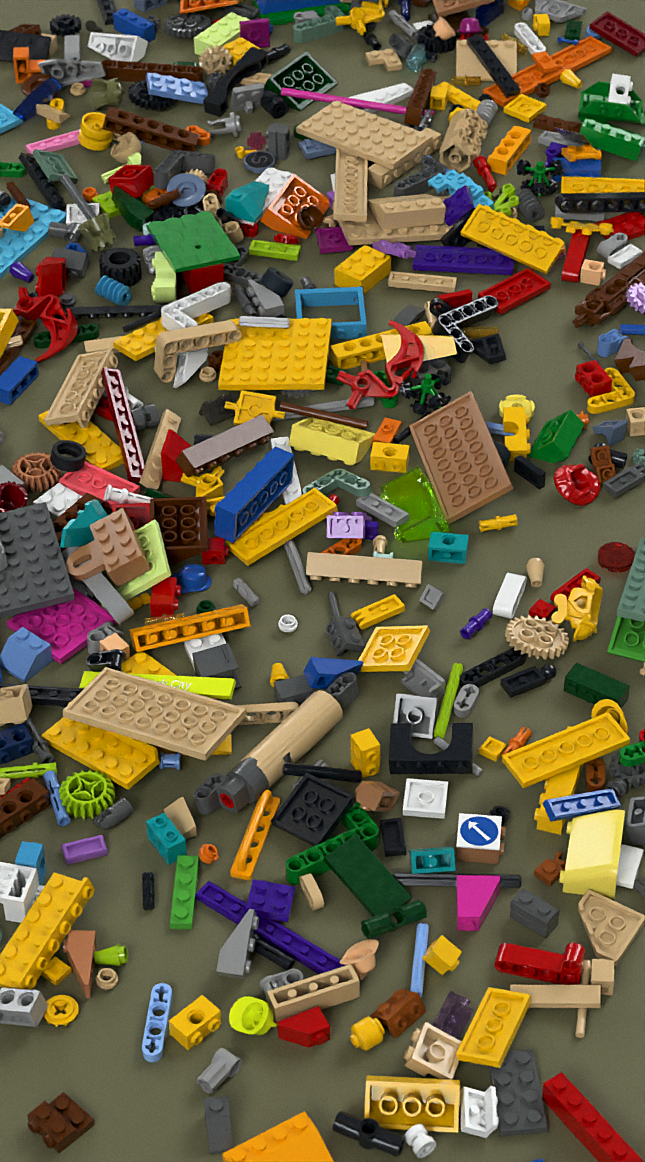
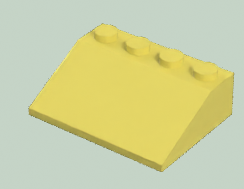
M308 417L292 425L289 446L294 447L297 451L306 450L315 456L324 455L329 460L337 461L339 459L347 465H354L363 459L373 444V438L376 433Z

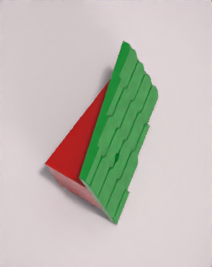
M210 211L199 212L196 215H184L181 218H169L165 221H154L147 224V230L175 273H182L190 295L223 282L224 263L240 260V254L236 247L231 243L227 234L224 233Z

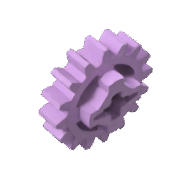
M641 282L638 285L634 283L627 291V302H631L630 307H635V311H640L643 314L645 312V286Z

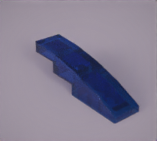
M52 77L48 78L13 111V114L23 121H27L37 114L36 104L45 105L51 101L53 95L62 89L63 84Z

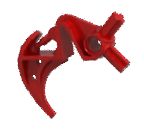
M19 287L18 295L20 299L16 304L17 307L12 309L16 317L21 315L24 319L36 321L40 317L43 321L42 324L51 334V344L48 350L35 359L40 363L66 348L77 335L78 325L70 308L67 309L69 317L67 318L62 305H60L61 301L58 296L48 294L46 296L30 297L27 287ZM56 314H59L64 320L57 319L54 317Z
M390 320L388 323L401 336V346L398 353L385 364V374L391 388H388L370 370L359 372L356 377L342 370L339 371L336 380L351 386V391L353 392L346 404L350 410H355L361 398L364 397L392 398L396 396L399 392V387L402 386V381L411 374L412 370L414 372L411 377L417 379L422 370L424 352L422 343L415 333L395 321ZM410 367L401 376L395 375L397 370ZM364 384L366 387H359V385Z

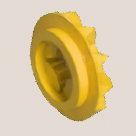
M67 995L51 997L46 1001L48 1007L43 1018L46 1019L48 1024H54L56 1028L58 1025L66 1027L69 1022H74L75 1017L79 1015L78 1003ZM65 1009V1014L59 1013L57 1015V1010L62 1011Z

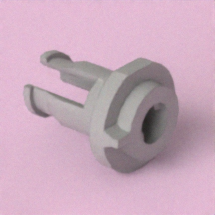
M230 112L229 118L217 119L212 122L208 121L210 127L226 124V128L209 130L211 136L214 134L233 133L234 137H238V132H242L240 116L235 115V112Z

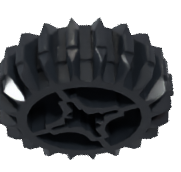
M433 23L432 25L422 26L419 32H417L418 46L430 52L446 53L451 51L454 45H456V35L445 41L439 36L435 37L436 32L433 29Z

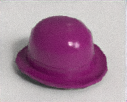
M469 17L461 21L460 30L456 31L461 34L481 33L483 29H480L479 21L476 18Z

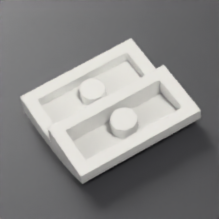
M621 844L616 885L633 889L644 849Z

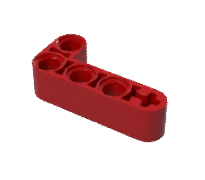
M503 943L498 948L494 967L499 972L559 985H579L584 967L585 948L578 943H569L566 945L563 955Z

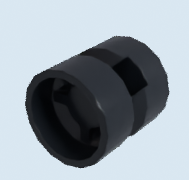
M268 91L261 97V107L273 118L279 119L286 114L288 105L276 92Z

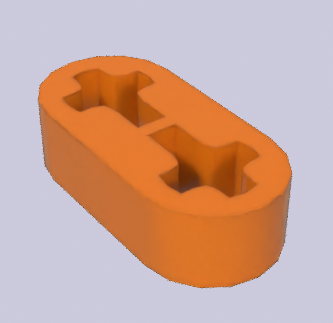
M194 125L186 128L187 131L200 134L197 144L201 146L210 144L211 135L209 132Z

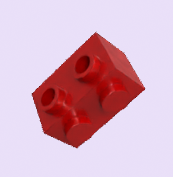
M168 577L152 586L150 599L152 618H174L175 610H179V599L177 597L181 596V585L177 584V577Z

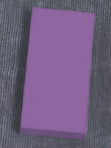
M103 835L61 845L66 865L108 855Z

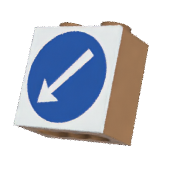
M459 813L456 861L499 864V856L504 854V843H500V839L505 840V827L501 826L502 816Z

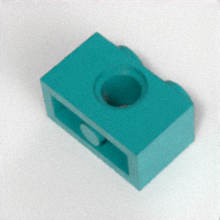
M431 532L428 546V561L466 564L469 535Z
M452 847L409 850L410 871L412 874L456 871L455 855Z

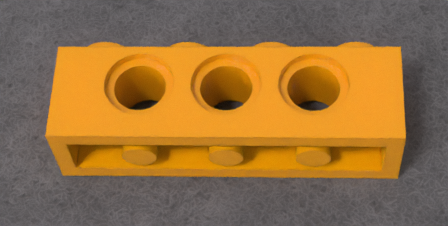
M514 125L507 132L505 138L501 140L498 147L496 146L494 152L488 157L487 163L490 165L492 172L507 175L530 145L532 130Z

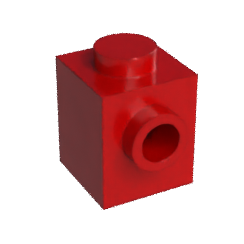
M208 538V550L202 552V565L225 564V556H229V547L225 545V540L223 538Z

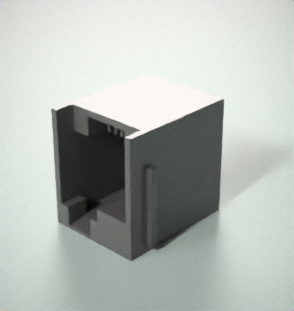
M229 643L192 653L197 677L231 678L236 681L235 689L241 688L235 672L239 667Z

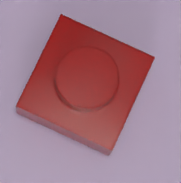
M541 599L529 609L531 617L535 618V616H538L539 619L545 618L546 621L556 612V606Z

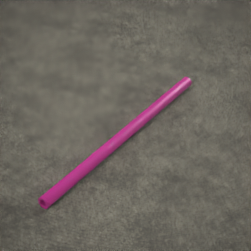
M283 87L281 90V95L328 103L340 101L354 107L406 114V107Z

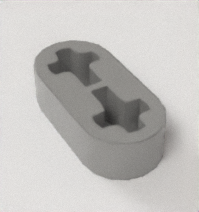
M467 684L461 688L454 701V714L456 716L465 718L472 713L479 698L477 686Z

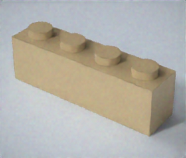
M350 964L267 991V1004L274 1013V1023L277 1025L278 1021L317 1006L322 1010L359 998L360 981Z

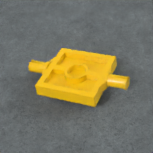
M241 390L240 397L236 403L225 402V409L235 410L234 425L236 426L260 415H263L269 425L273 418H285V412L275 410L276 396Z

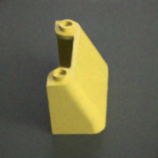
M615 809L573 817L572 822L568 821L566 834H570L566 867L565 870H561L559 883H563V892L585 895L589 889L606 898H615L625 810Z

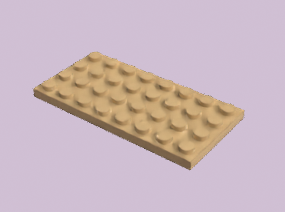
M340 101L332 102L296 127V133L393 170L433 142V136L357 109Z
M448 195V196H440L439 198H441V200L444 201L446 198H449L451 195ZM367 205L366 222L355 223L354 221L339 222L349 246L373 244V241L379 242L380 240H386L389 243L440 240L461 218L450 226L444 221V224L382 230Z
M107 667L63 709V717L204 761L209 758L246 716L245 708Z

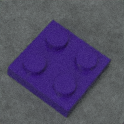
M466 185L457 189L452 196L443 201L446 206L444 221L450 226L474 208L470 189Z
M253 879L245 914L249 909H254L257 917L288 922L295 887Z

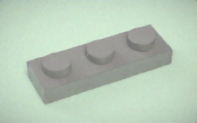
M373 493L356 500L357 507L395 528L409 520V513Z

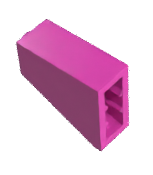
M457 875V930H480L499 894L500 876Z

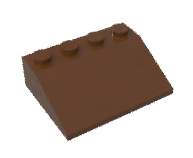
M206 496L150 499V522L156 520L159 523L169 566L208 550Z

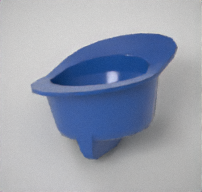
M188 564L179 573L170 576L177 577V584L181 585V594L204 591L210 587L212 581L206 573L205 567L198 564Z

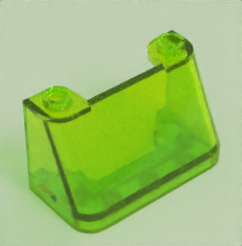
M419 466L380 486L382 492L380 497L409 513V520L400 526H395L396 531H394V535L398 542L408 543L430 539L431 532L451 533L434 489Z

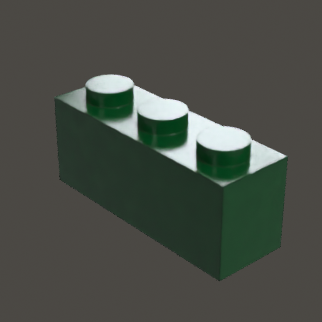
M575 663L565 676L564 691L594 705L600 700L609 699L616 702L622 708L628 700L629 685L579 663Z

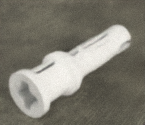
M109 484L104 494L105 501H117L119 504L150 503V499H154L128 492L125 488H113Z

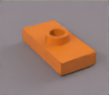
M546 51L532 54L533 61L544 74L558 71V65Z
M385 417L373 438V442L392 444L393 438L398 434L402 426V421Z

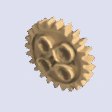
M530 615L527 618L520 616V619L515 617L514 621L510 620L505 631L506 641L510 642L509 646H515V651L521 650V654L527 653L528 657L534 655L536 659H539V656H541L545 660L547 656L554 659V656L560 657V654L564 655L568 647L569 638L567 637L568 633L564 632V628H559V624L553 625L552 620L547 622L545 618L539 619L538 616L532 618Z

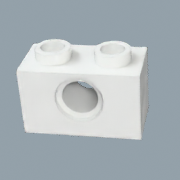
M612 74L608 102L630 105L631 97L628 96V92L632 91L633 82H630L631 76ZM621 90L624 94L619 95L617 91Z

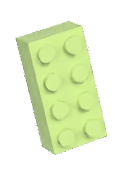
M229 13L194 37L195 54L202 56L201 52H206L205 48L211 49V45L213 48L219 45L220 48L240 38L239 21H247L249 19L235 13Z

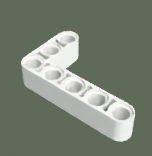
M220 282L161 308L162 326L168 331L198 326L197 322L193 320L194 318L230 303V284Z

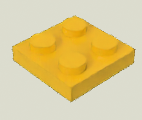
M521 94L504 107L503 113L529 123L538 114L540 115L546 110L547 104Z

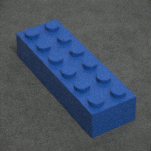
M275 446L270 452L266 453L260 462H257L251 471L247 472L241 481L237 482L231 491L227 492L221 501L217 502L214 509L216 512L214 535L234 543L291 485L294 454Z

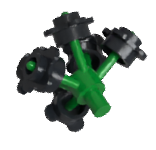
M520 159L517 165V174L525 176L530 173V176H533L531 180L526 179L522 181L520 188L530 189L536 196L553 194L559 187L556 186V181L548 180L547 176L549 173L553 176L562 175L563 166L561 161L557 160L555 162V160H552L548 168H545L543 166L544 163L539 161L535 168H532L528 160L523 161Z
M441 369L435 374H425L422 384L416 383L413 386L411 382L402 381V386H400L401 395L405 399H410V396L413 399H419L415 400L414 404H410V407L414 410L413 412L418 415L429 413L427 407L438 410L447 405L451 400L450 396H446L443 392L437 393L435 390H439L442 386L449 384L444 371ZM428 394H431L432 397L429 399L430 404L428 405L425 402L427 401Z

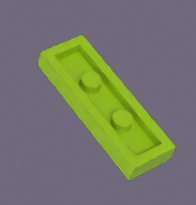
M253 240L249 248V255L287 259L290 261H297L301 252V246L260 240Z

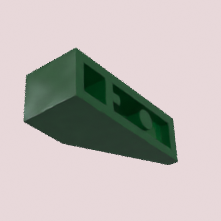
M117 186L114 187L112 201L127 224L141 232L145 223L152 222L154 210Z

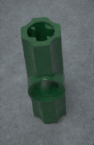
M417 900L362 921L361 930L363 935L369 940L388 932H394L398 928L426 918L427 910L424 903ZM391 916L396 918L397 924L391 920Z

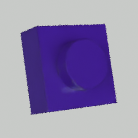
M365 521V539L373 540L379 535V522Z

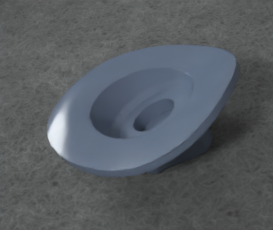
M188 173L175 175L167 185V193L178 188L181 198L172 201V203L179 207H190L199 203L206 192L204 181L200 177Z

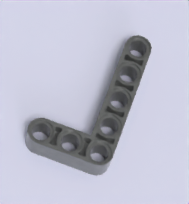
M182 150L171 151L155 168L153 187L158 189L167 188L170 179L180 174L182 170L191 171L193 169L195 171L198 169L199 171L202 170L203 173H213L215 170V155Z

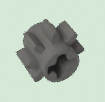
M155 15L146 16V20L154 23L156 33L157 29H160V19H157Z
M213 72L209 75V78H207L209 89L211 88L212 90L223 78L221 73Z

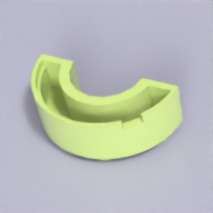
M155 252V258L152 259V269H156L155 282L151 285L153 301H156V303H173L177 301L176 273L163 253Z

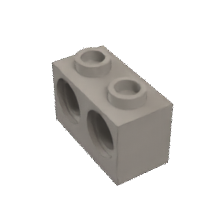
M1 988L0 1023L38 1027L48 1007L41 991Z

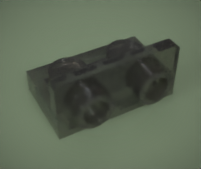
M233 393L229 395L223 394L214 401L204 402L201 405L199 414L200 416L204 415L210 426H213L235 416V410L225 409V402L236 403L237 400Z

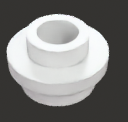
M284 615L280 618L278 627L283 632H293L297 629L298 622L293 615Z

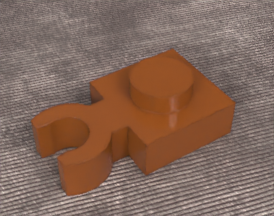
M557 852L553 861L547 858L534 870V876L550 887L560 879V872L566 867V860H561L562 852Z

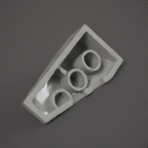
M51 59L38 62L41 73L55 78L59 87L106 76L101 62Z

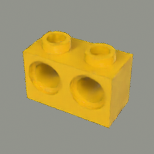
M369 728L351 735V764L355 770L362 772V779L380 772V743Z

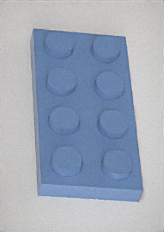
M147 73L146 75L147 88L150 95L203 104L204 98L208 96L206 84L200 81L194 82L185 78L179 79L157 73Z

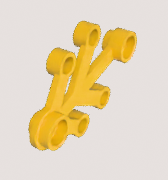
M551 217L550 220L552 228L560 229L561 226H566L565 232L575 233L576 229H582V234L592 235L593 231H600V234L610 235V232L614 231L613 225L608 223H600L599 225L594 223L583 224L578 221L565 223L564 218Z

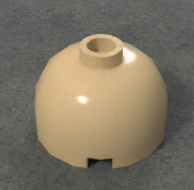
M128 132L118 139L120 141L118 145L114 144L111 149V156L119 163L127 164V157L137 152L141 153L142 145L135 134Z

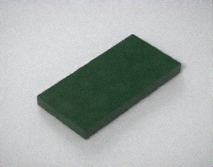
M357 835L323 858V861L372 917L388 912L395 907L404 906L412 899L410 894Z

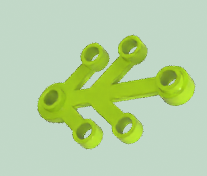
M505 184L503 186V193L494 203V211H501L507 217L512 214L510 207L517 206L520 203L518 197L515 196L516 191L512 184ZM484 192V195L492 201L491 193ZM506 198H509V202L503 203Z

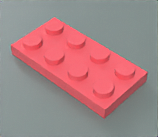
M86 461L81 470L67 472L59 479L60 484L81 496L89 493L103 500L105 507L112 509V504H119V502L104 500L108 484L113 488H125L128 492L134 494L140 492L139 485Z

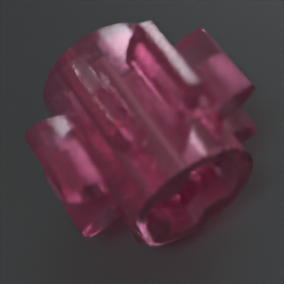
M252 132L250 137H247V145L251 146L252 150H261L262 145H266V137L262 136L261 132Z

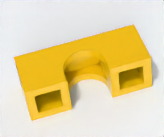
M503 407V432L515 434L513 436H505L504 446L511 454L509 461H515V457L518 455H522L527 459V454H530L531 450L530 443H527V439H530V430L526 429V425H529V414H525V407Z

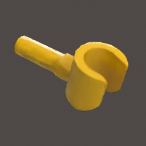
M242 146L235 148L237 157L240 159L251 152L257 151H244Z

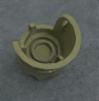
M118 78L108 80L91 79V96L95 110L107 105L121 106L119 103L123 100L122 95H125V88L122 89L121 82L117 81Z
M107 213L99 214L85 221L77 228L87 239L90 250L98 253L110 250L114 244V239L118 238L110 228Z

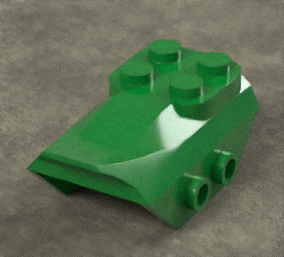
M598 81L581 92L578 119L581 122L591 117L606 123L608 121L628 122L645 126V111L642 108V99L633 89L628 92V96L631 97L629 106L627 104L608 102L610 82ZM621 90L617 91L619 95L624 94Z

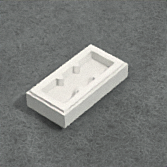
M629 244L609 256L608 263L621 269L640 256L643 251Z

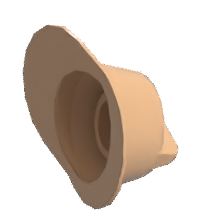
M439 17L433 25V29L436 32L435 37L439 36L444 41L456 35L452 27L442 17Z
M369 939L354 944L346 951L340 960V964L344 966L351 964L358 979L362 980L376 966L375 952L379 942Z

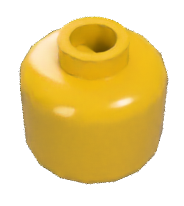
M367 1016L351 1027L352 1035L350 1040L355 1048L360 1047L362 1050L368 1051L383 1041L385 1031L377 1018L373 1019Z

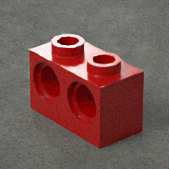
M596 360L576 366L575 380L590 397L611 392L612 379Z

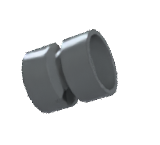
M153 403L144 405L142 409L139 407L130 409L136 432L144 430L146 426L149 428L159 426V414Z

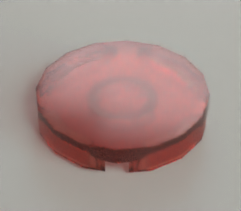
M621 542L606 543L598 550L597 562L603 569L605 567L610 572H624L632 566L635 552L630 546Z

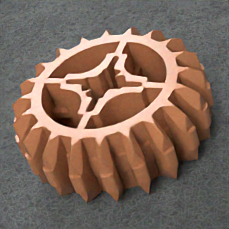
M39 451L37 453L31 452V454H24V457H18V460L14 461L12 473L24 482L26 492L48 491L49 487H54L59 482L61 470L52 465L50 461L51 454L47 455L46 452L41 454Z

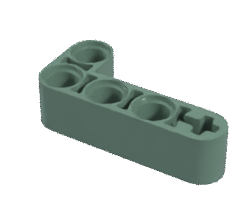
M334 5L326 6L325 16L293 26V41L301 44L345 30V25L336 26L335 22L336 17L345 16V14Z

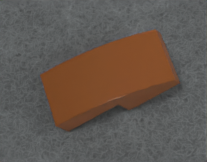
M609 445L589 448L594 473L598 477L600 485L616 476L614 464L611 462Z

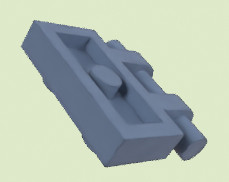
M304 139L302 142H298V147L302 148L306 159H314L324 155L328 156L336 151L335 147L314 139Z

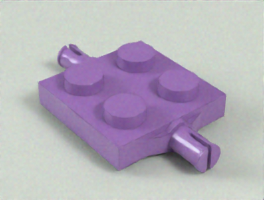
M386 240L373 241L372 248L385 254L397 255L405 259L408 257L415 258L416 251L412 250L411 246L404 245V243H389Z

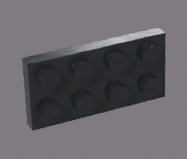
M0 30V61L14 63L13 51L15 47H29L30 60L47 61L52 38L49 36Z

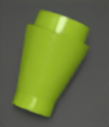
M117 944L100 951H95L94 959L96 965L122 966L124 963H128L126 945L121 946Z

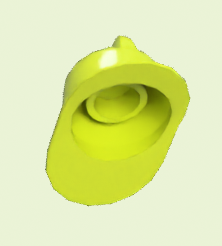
M244 996L238 999L230 1009L229 1023L236 1031L249 1035H264L271 1027H276V1023L273 1022L274 1013L264 1000Z

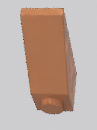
M70 930L68 939H64L63 950L68 955V962L85 997L91 998L95 965L94 952L97 948L96 932Z

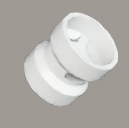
M422 1124L414 1125L404 1135L405 1141L409 1146H413V1152L418 1158L428 1156L436 1147V1142L431 1136L427 1135V1130Z

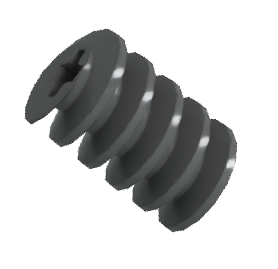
M527 188L518 191L515 196L518 197L520 203L517 206L526 220L537 222L542 219L545 210L532 191Z

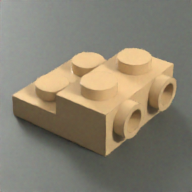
M425 1022L420 1029L416 1028L411 1035L410 1040L414 1043L407 1048L403 1056L407 1060L405 1067L424 1077L429 1073L439 1079L452 1080L459 1062L456 1052L462 1041Z

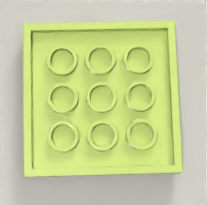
M156 520L136 530L150 565V571L119 587H116L106 569L101 572L125 601L171 576L159 523Z

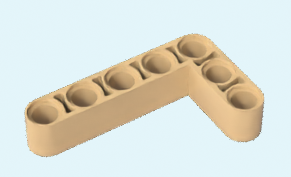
M232 320L162 332L158 335L156 341L154 371L162 382L169 383L175 378L177 353L235 343L240 340L242 332Z

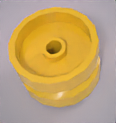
M91 112L82 117L78 133V141L82 146L93 151L107 150L111 146L114 133L103 129L105 114Z

